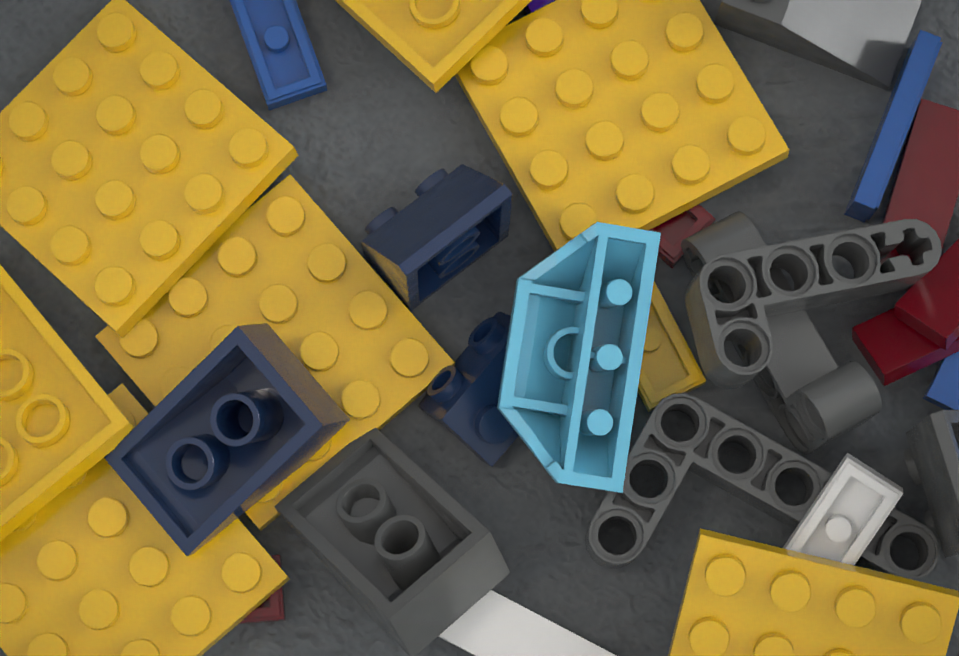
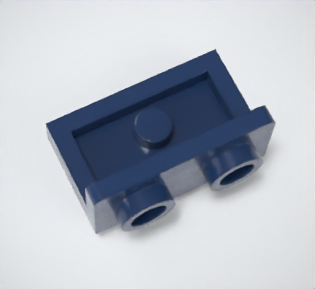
M501 311L497 312L493 317L482 321L473 330L468 340V347L457 358L455 365L447 366L439 371L429 383L427 395L419 403L421 410L428 416L441 422L482 462L491 467L519 436L497 408L511 319L510 315Z

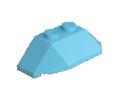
M596 222L516 280L497 408L556 483L623 493L661 236L660 232Z

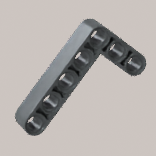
M685 393L671 394L663 398L655 407L628 455L623 493L608 491L589 524L585 535L586 549L590 557L600 566L617 569L631 564L645 548L687 470L794 530L824 488L832 473L694 396ZM670 411H680L687 414L694 424L695 432L693 438L683 442L671 440L662 430V416ZM726 442H735L746 448L750 455L748 471L734 474L724 469L718 460L720 445ZM639 466L655 468L663 478L664 488L662 494L654 498L639 496L630 485L631 471ZM790 473L798 476L803 481L806 487V497L801 505L791 506L779 499L775 492V482L778 475ZM893 508L855 564L863 568L917 580L928 575L936 566L940 554L939 544L934 533L925 525ZM608 521L624 523L633 535L631 550L619 555H614L604 550L598 541V531L601 525ZM896 536L909 538L915 543L919 559L913 570L901 569L893 562L890 556V546Z

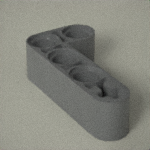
M740 211L717 221L683 239L681 242L684 253L683 257L693 278L711 258L721 254L767 246L752 221ZM770 267V276L773 283L782 290L793 291L779 267ZM718 279L708 280L710 294L717 301L733 303V293L725 282ZM805 310L767 317L773 340V354L769 364L753 380L787 438L803 455L811 454L861 426L881 411V397L869 373L856 361H849L838 367ZM731 341L744 365L748 367L749 355L746 349L740 343Z
M903 219L721 254L711 258L689 282L685 292V305L700 364L705 376L714 385L724 389H737L746 385L769 364L773 354V340L767 317L898 292L913 286L939 262L942 251L941 241L936 231L929 224L918 219ZM895 248L898 254L902 255L888 258L881 265L880 260L885 258ZM832 256H841L851 263L854 269V279L844 278L835 271L832 265ZM770 267H779L787 271L793 279L794 291H785L778 288L771 279ZM718 279L725 282L733 293V303L717 301L710 294L708 280ZM724 341H735L746 349L749 355L748 367L737 366L726 357Z

